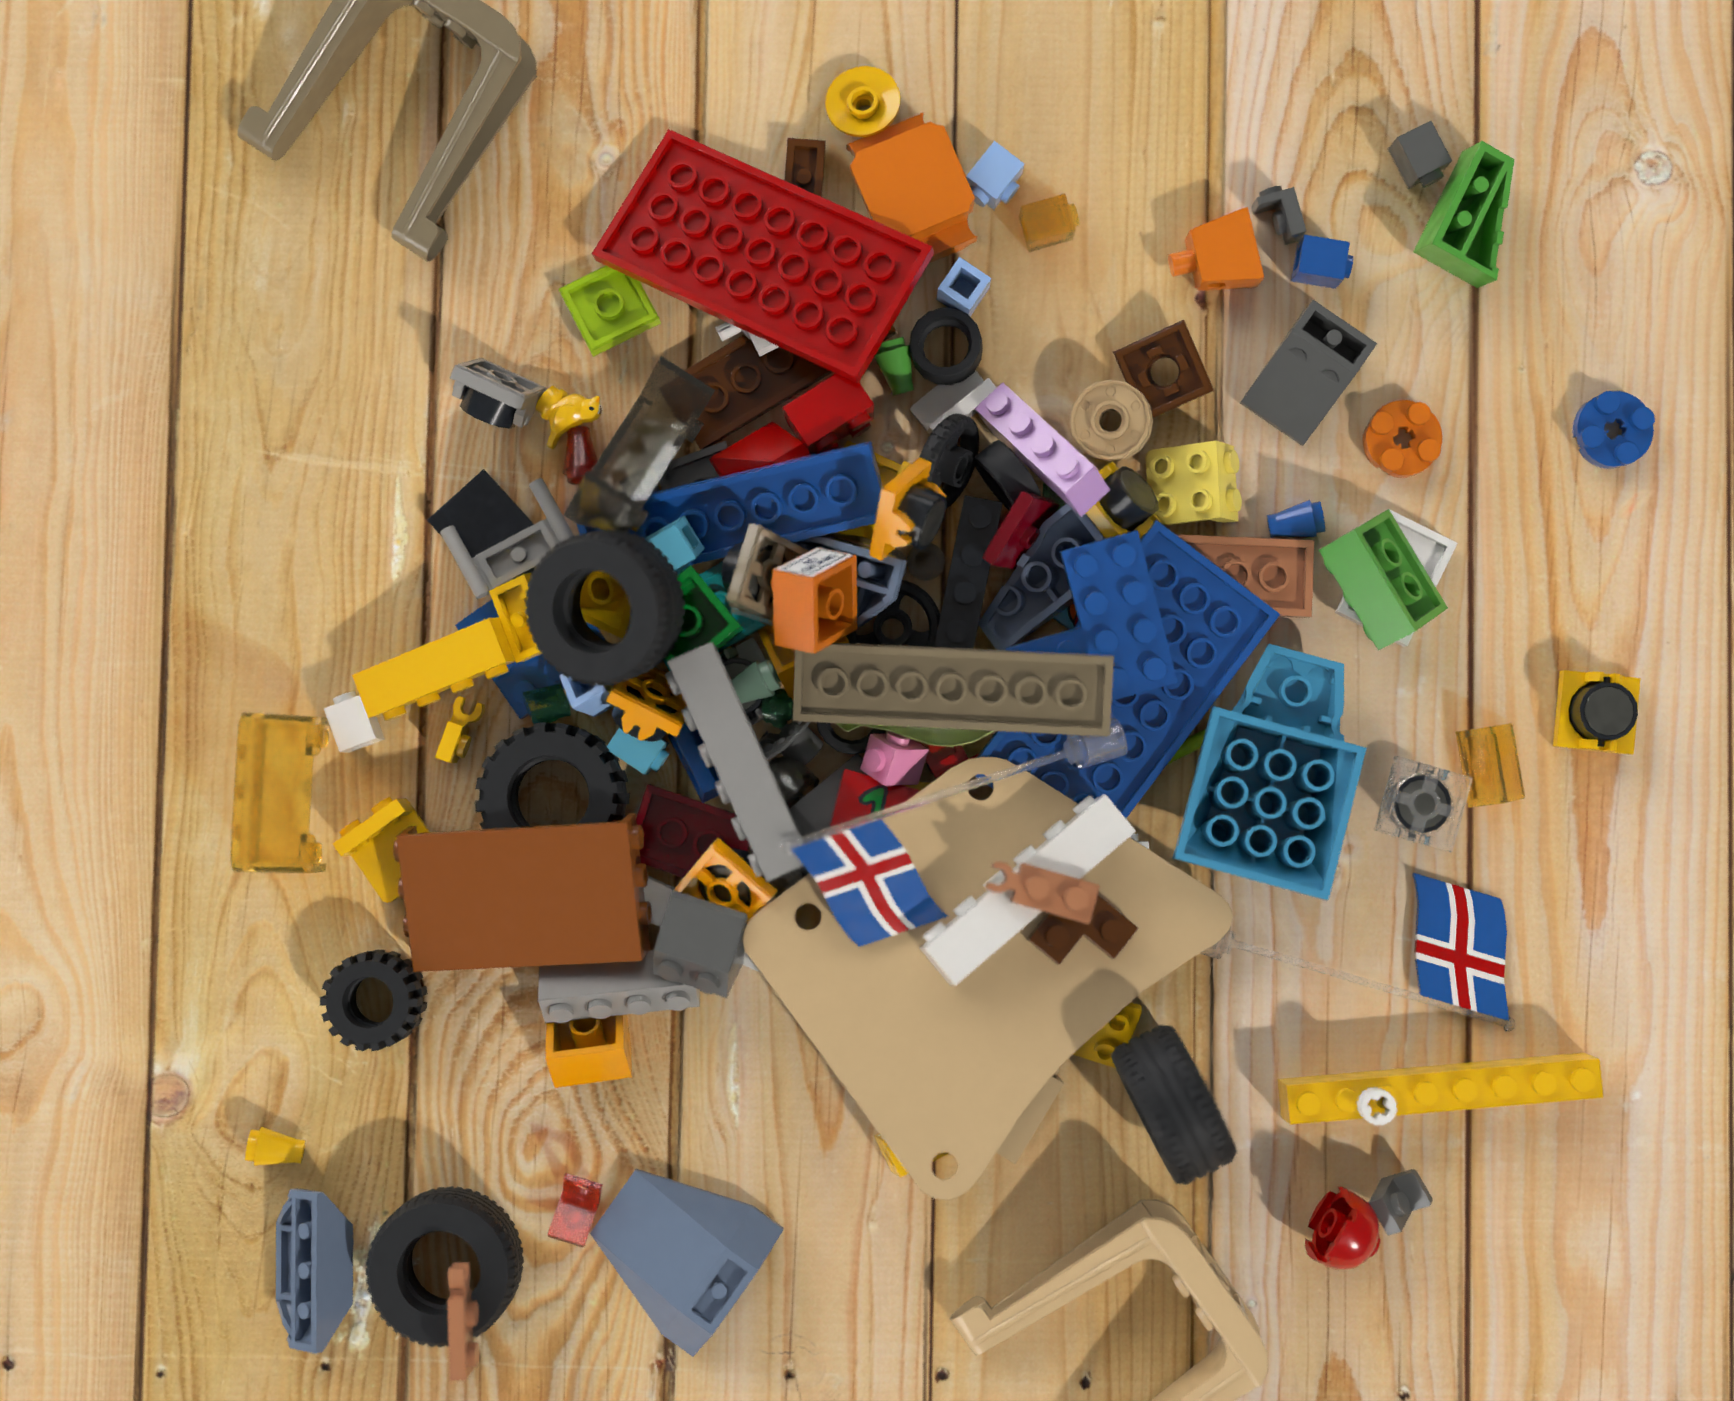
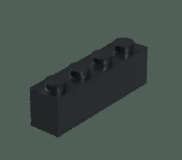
M964 496L934 647L974 649L990 569V563L983 559V554L997 532L1002 502Z

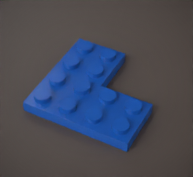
M1138 530L1060 551L1080 627L1005 648V650L1114 655L1112 701L1178 683Z

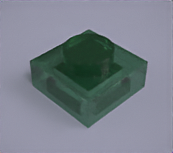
M561 684L522 692L524 705L533 724L541 722L551 723L559 718L571 715L569 701Z

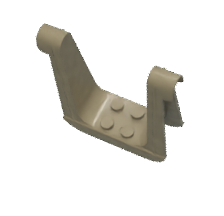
M332 0L268 113L260 107H250L239 125L238 136L272 160L277 161L281 159L387 17L394 10L403 6H414L422 12V16L440 29L444 25L454 33L453 36L470 49H473L475 44L481 47V62L478 70L392 231V239L425 261L430 262L439 254L448 239L446 231L436 225V223L532 81L536 79V59L531 47L517 34L515 27L501 13L481 0Z

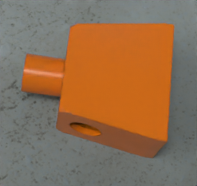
M1248 207L1191 229L1185 238L1187 250L1168 254L1171 275L1175 277L1192 273L1195 287L1200 291L1258 287L1264 279Z

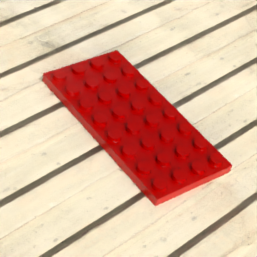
M668 129L593 250L592 255L595 261L855 383H859L933 257L934 251L931 245Z

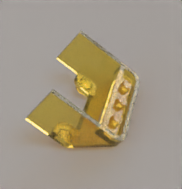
M244 712L241 715L237 734L230 851L231 867L234 872L317 873L326 871V864L321 863L322 844L316 842L314 834H309L313 761L314 756H318L321 749L326 748L329 742L328 726L330 725L327 718Z

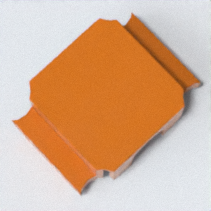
M923 112L889 126L878 134L863 137L846 144V148L854 157L850 164V171L870 218L933 246L934 255L929 262L931 263L965 249V247L977 241V236L971 232L968 226V215L973 212L975 197L945 127L936 125L931 121L924 124Z

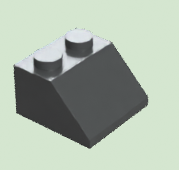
M673 890L654 948L653 974L661 976L670 982H679L697 988L706 994H716L727 998L744 963L743 936L747 926L748 914Z

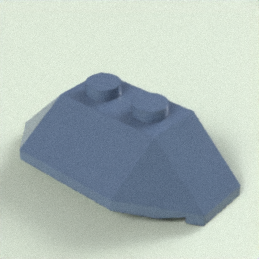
M821 535L793 542L808 551L818 547L856 555L857 627H862L897 599L906 560L889 554L880 561L869 556L870 547L830 535Z
M299 1188L290 1189L288 1200L283 1205L276 1221V1303L282 1324L289 1334L287 1337L289 1348L318 1354L323 1352L353 1304V1224L324 1192Z

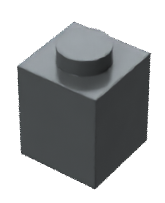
M1432 121L1398 136L1388 148L1408 189L1421 183L1423 188L1436 183L1444 177L1442 172L1452 162Z

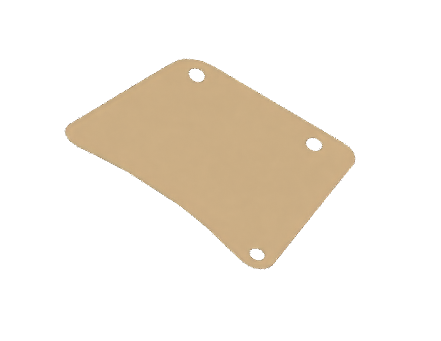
M997 757L968 759L952 767L882 819L908 852L928 894L948 917L859 947L837 923L815 879L809 873L752 917L744 930L743 936L746 954L770 984L923 1193L940 1200L956 1199L975 1185L1025 1108L1065 1060L1140 993L1194 956L1215 945L1229 931L1233 919L1232 909L1221 895L1129 837L1080 879L1100 885L1098 895L1138 927V930L1115 959L1109 958L1082 936L1061 964H1055L1026 940L1047 914L1041 912L956 986L949 985L920 950V947L927 942L923 935L940 921L945 926L957 916L953 910L965 899L972 896L976 900L987 891L983 886L984 883L1000 871L990 868L992 863L1004 862L1013 869L1017 865L1013 859L1030 845L1034 849L1038 848L1047 840L1043 834L1059 820L1066 824L1076 815L1072 809L1078 803L1008 760ZM977 774L986 775L993 782V793L985 800L974 799L968 792L969 780ZM805 903L816 905L821 912L820 924L812 930L800 928L795 921L796 910ZM941 1152L952 1154L958 1162L957 1172L949 1179H939L931 1170L933 1158Z

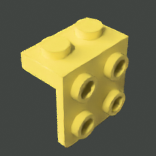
M1209 441L1154 449L1147 452V483L1154 491L1159 510L1153 515L1156 514L1162 525L1204 520L1221 523L1238 521V511L1241 509L1242 499L1239 490L1236 488L1239 458L1234 450V446L1220 441Z

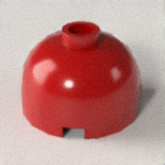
M1338 1187L1340 1190L1338 1194L1329 1191L1316 1206L1308 1224V1227L1314 1230L1312 1241L1305 1238V1249L1311 1259L1324 1266L1336 1270L1354 1269L1369 1257L1374 1256L1380 1246L1379 1220L1374 1209L1366 1200L1344 1187Z

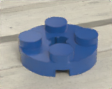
M1606 391L1584 403L1578 410L1573 422V437L1577 438V443L1580 446L1578 450L1589 463L1604 469L1627 466L1641 458L1649 449L1654 434L1653 424L1655 416L1652 410L1645 407L1644 403L1637 397L1622 391ZM1615 421L1620 425L1619 428H1621L1622 433L1610 439L1606 435L1609 430H1604L1605 423L1611 424Z

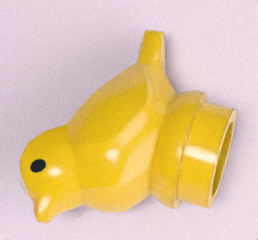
M554 385L550 386L541 395L535 406V409L541 413V417L550 422L551 431L547 447L552 450L555 449L560 437L564 433L583 423L593 422L602 415L599 396L587 399L583 395L576 393L568 395L564 389L559 390Z

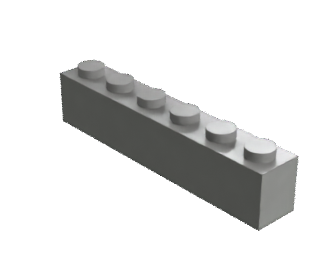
M710 642L668 661L671 671L665 674L673 693L675 695L682 693L687 704V708L682 710L684 718L690 730L698 729L704 744L698 746L706 766L709 768L714 765L720 780L715 782V786L723 803L731 802L737 816L732 818L731 821L739 839L742 841L747 838L753 853L748 855V859L756 876L764 875L768 882L803 866L789 847L804 843V840L715 644Z

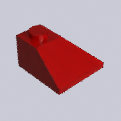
M772 421L712 456L709 461L721 477L810 456L811 454L802 441Z

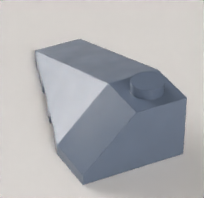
M1066 503L1044 521L1039 528L1040 534L1038 539L1026 553H1023L1017 562L1018 566L1005 586L1001 587L979 621V627L996 650H1005L1007 647L1016 645L1074 603L1060 551L1105 539L1086 513L1080 516Z

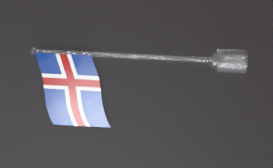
M1112 717L1110 736L1068 734V741L1064 742L1063 751L791 841L785 838L781 842V848L785 853L793 852L815 879L837 923L848 937L861 947L948 917L928 894L908 852L882 820L883 818L1067 758L1071 764L1076 763L1080 769H1084L1126 755V737L1118 720Z
M1412 873L1417 898L1414 956L1419 994L1235 940L1236 934L1234 931H1231V926L1229 931L1215 945L1199 953L1221 959L1224 953L1229 954L1234 947L1500 1025L1507 1032L1515 1028V1020L1508 1015L1504 983L1507 927L1502 899L1416 873Z

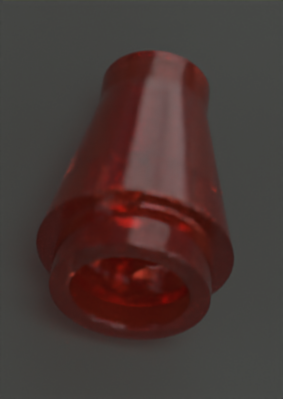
M574 426L567 431L563 474L567 476L569 484H593L598 481V473L601 472V468L591 440L590 428Z

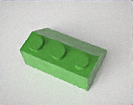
M1389 509L1319 549L1324 558L1326 569L1334 575L1343 590L1347 604L1355 610L1363 624L1366 636L1374 642L1378 651L1412 634L1448 609Z

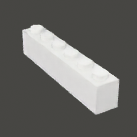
M1106 794L1095 799L1089 795L1072 809L1076 815L1066 824L1059 820L1043 834L1047 840L1038 848L1034 849L1030 845L1013 859L1017 865L1012 870L1018 874L1020 864L1025 863L1081 879L1136 831ZM1001 871L997 872L983 886L985 887L986 883L1000 885L1004 880L1003 873ZM987 890L976 900L970 896L953 910L957 916L946 926L940 921L923 935L927 942L920 947V950L948 984L956 986L1042 911L1010 903L1013 893L1011 890L1001 893H993Z

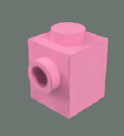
M888 731L887 734H870L860 770L884 786L917 785L929 749L915 740Z

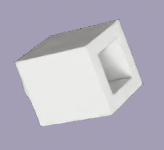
M355 691L333 698L334 705L324 708L339 752L350 753L385 740L377 717L368 718L360 695L357 696Z

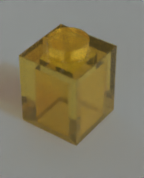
M1065 193L1022 205L1018 216L1029 252L1073 240L1076 231L1075 227L1080 225L1077 209L1074 203L1068 204Z

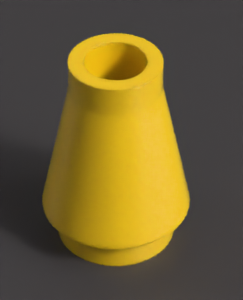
M261 1127L260 1130L251 1129L246 1146L245 1161L254 1162V1166L283 1163L301 1164L306 1140L296 1139Z

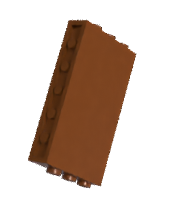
M636 813L627 814L621 822L417 833L416 826L406 828L396 836L393 853L396 862L400 863L401 877L398 883V892L400 898L405 902L406 915L403 919V930L405 936L409 937L413 972L642 961L650 950L648 925L652 921V908L650 902L645 901L644 887L648 883V870L646 864L641 863L640 849L644 845V833L642 826L637 825Z

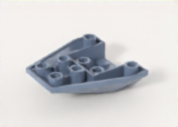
M635 1169L590 1234L660 1333L693 1357L714 1334L756 1275L784 1228L751 1204Z

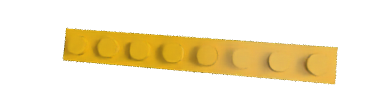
M1586 1053L1277 1079L1281 1118L1290 1125L1363 1119L1357 1110V1102L1362 1091L1367 1090L1369 1087L1384 1089L1394 1097L1397 1104L1395 1116L1604 1098L1600 1058ZM1383 1096L1378 1101L1372 1098L1369 1100L1368 1106L1372 1108L1370 1116H1374L1376 1112L1381 1114L1385 1112L1386 1107L1382 1104Z

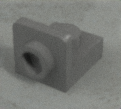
M1274 186L1259 193L1260 197H1257L1252 205L1253 214L1275 209L1276 212L1272 214V220L1277 235L1282 234L1285 245L1300 241L1307 230L1294 187L1282 190L1281 186Z
M1410 1169L1381 1178L1369 1200V1204L1374 1209L1381 1225L1389 1236L1402 1232L1411 1212L1430 1206L1433 1198L1415 1169Z

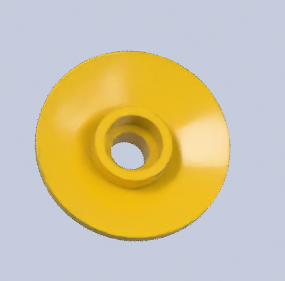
M858 66L842 72L830 84L825 97V109L830 122L840 132L853 137H868L882 132L895 120L901 105L900 91L895 80L884 70L872 66ZM863 105L870 106V108L867 110H858Z

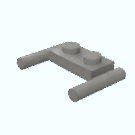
M542 478L531 482L529 487L543 510L546 519L477 554L475 557L471 558L454 525L448 526L440 532L476 599L487 596L490 590L514 578L535 571L537 563H540V559L546 555L547 551L553 549L561 541L574 536Z

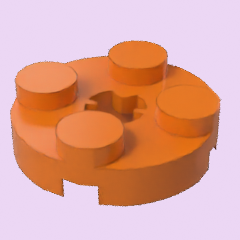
M1396 400L1385 404L1373 414L1363 433V448L1370 463L1396 478L1411 477L1424 471L1441 453L1442 430L1440 423L1431 412L1430 407L1422 402ZM1398 429L1406 430L1405 433H1410L1412 440L1408 442L1409 448H1400L1401 443L1395 445L1393 437L1399 434Z

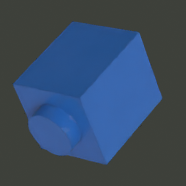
M1304 234L1296 246L1291 282L1336 289L1344 278H1349L1351 274L1353 255H1348L1350 242Z

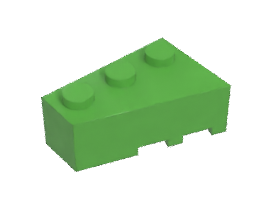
M1480 141L1462 151L1413 253L1476 288L1496 281L1499 268H1496L1498 248L1503 243L1504 232L1501 231L1504 209L1508 208L1515 159L1484 141Z

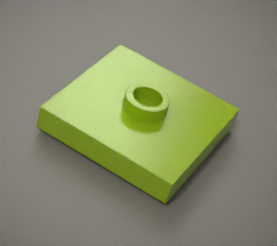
M608 266L595 270L559 288V292L593 357L661 324L660 318L641 282Z

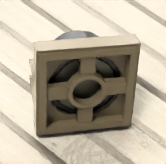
M749 524L744 542L735 544L727 552L722 565V583L727 592L726 600L730 601L729 606L738 608L741 612L761 616L772 621L774 614L773 591L771 589L772 570L809 551L760 525Z

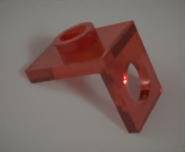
M565 1173L563 1191L548 1230V1237L579 1247H585L601 1201L602 1184Z

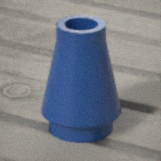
M1307 500L1276 514L1267 515L1271 538L1317 537L1316 533L1326 531L1321 502L1311 503L1310 500Z

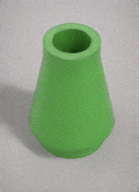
M904 337L883 342L874 358L891 389L892 395L895 396L915 390L912 382L909 345L906 346Z

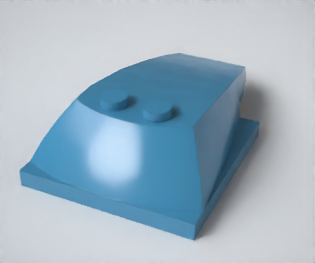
M1268 644L1250 676L1243 694L1232 711L1215 706L1211 708L1172 859L1314 898L1329 900L1367 749L1366 747L1344 742V735L1340 733V717L1343 715L1344 708L1343 663Z

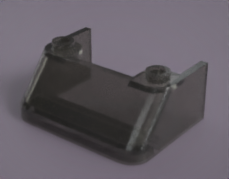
M661 356L640 396L591 472L587 471L564 516L576 524L601 530H621L622 532H628L629 529H632L637 533L649 514L648 511L643 509L645 503L685 439L692 443L704 425L698 418L715 390Z

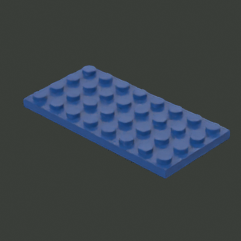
M1157 520L1154 521L1140 540L1178 683L1113 700L1111 704L1110 736L996 731L976 757H997L1008 760L1076 803H1080L1089 795L1095 799L1106 794L1125 818L1129 816L1280 616V613ZM1079 622L1073 629L1080 627ZM983 774L975 775L994 790L993 782L988 776Z

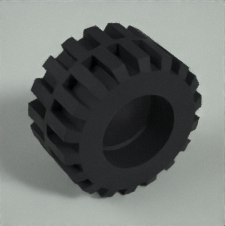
M374 950L351 956L343 960L341 965L334 967L329 973L332 975L331 979L325 980L322 989L326 990V995L320 997V1006H326L327 1012L321 1015L324 1022L330 1020L332 1027L328 1031L332 1036L339 1034L342 1036L340 1043L345 1046L354 1044L356 1045L355 1050L360 1051L367 1049L372 1051L381 1050L408 1037L413 1032V1028L419 1026L423 1019L420 1015L427 1008V1002H423V996L428 994L427 986L421 987L419 981L424 977L421 972H413L411 960H402L400 958L401 954L394 951L387 953L385 950ZM374 977L383 981L392 993L393 1008L390 1016L385 1021L375 1022L369 1020L360 1012L357 1006L356 992L358 986L365 978Z

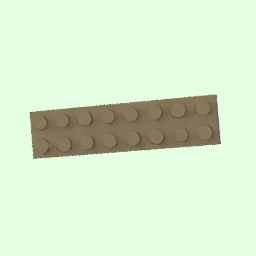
M833 643L815 654L795 650L793 721L1110 736L1114 655Z

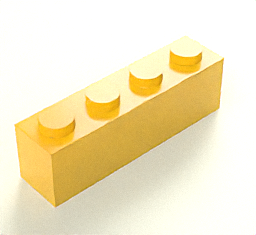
M497 617L488 618L357 672L352 677L368 718L383 716L384 721H389L407 713L405 707L417 702L418 707H423L439 701V693L451 688L454 694L475 686L474 678L485 674L488 680L509 672L507 665L516 661L500 619Z

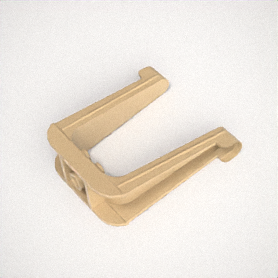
M1159 1200L1138 1201L1136 1205L991 1308L983 1297L975 1296L959 1307L950 1317L951 1322L973 1353L980 1355L1133 1264L1145 1259H1156L1169 1265L1174 1274L1172 1280L1185 1298L1190 1295L1193 1296L1192 1300L1197 1307L1195 1310L1197 1316L1208 1331L1215 1327L1220 1334L1217 1346L1210 1354L1150 1401H1236L1256 1387L1262 1386L1268 1372V1352L1260 1337V1329L1253 1313L1186 1219L1172 1205Z

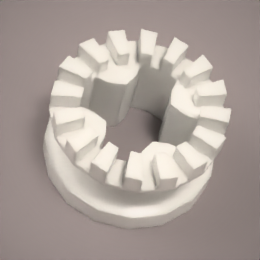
M1369 1087L1359 1095L1357 1110L1360 1116L1369 1123L1385 1125L1395 1117L1397 1104L1389 1092L1378 1087ZM1383 1096L1382 1104L1386 1107L1385 1112L1382 1114L1376 1112L1374 1116H1370L1372 1108L1368 1106L1369 1100L1372 1098L1378 1101Z

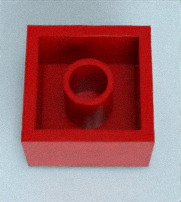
M836 373L783 406L787 424L796 438L804 443L811 455L838 449V441L849 434L852 438L863 434L871 428L870 421L874 419V403L861 383H855Z

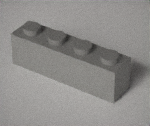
M654 950L648 951L642 961L539 966L538 1002L545 1023H566L570 1020L604 1019L609 1016L642 1015L654 1011H680L686 1008L700 1007V990L679 982L667 981L661 976L653 974Z

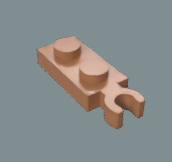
M994 862L991 864L990 868L1000 870L1003 873L1004 880L1000 885L986 883L985 888L990 892L1001 893L1011 890L1013 893L1010 903L1080 923L1090 924L1100 885L1025 863L1020 864L1018 874L1014 873L1012 868L1004 862Z
M469 1262L453 1263L452 1267L448 1268V1285L450 1289V1297L447 1299L450 1381H466L474 1367H478L479 1343L473 1342V1326H477L479 1310L477 1301H472V1289H469Z

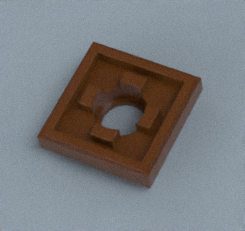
M1181 320L1113 352L1125 382L1144 395L1151 406L1153 418L1215 391L1185 320ZM1161 358H1170L1178 365V378L1168 386L1158 385L1151 376L1153 364Z

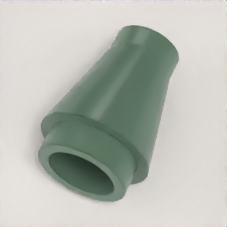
M768 659L761 663L756 660L731 680L741 704L775 695L774 691L781 688L779 676Z

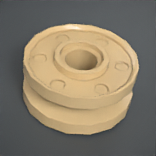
M1109 379L1095 382L1080 393L1072 406L1070 426L1072 436L1081 450L1093 458L1115 462L1129 459L1142 450L1151 435L1153 416L1150 404L1139 390L1127 382ZM1111 410L1118 411L1122 418L1120 427L1112 432L1106 431L1102 426L1104 414Z

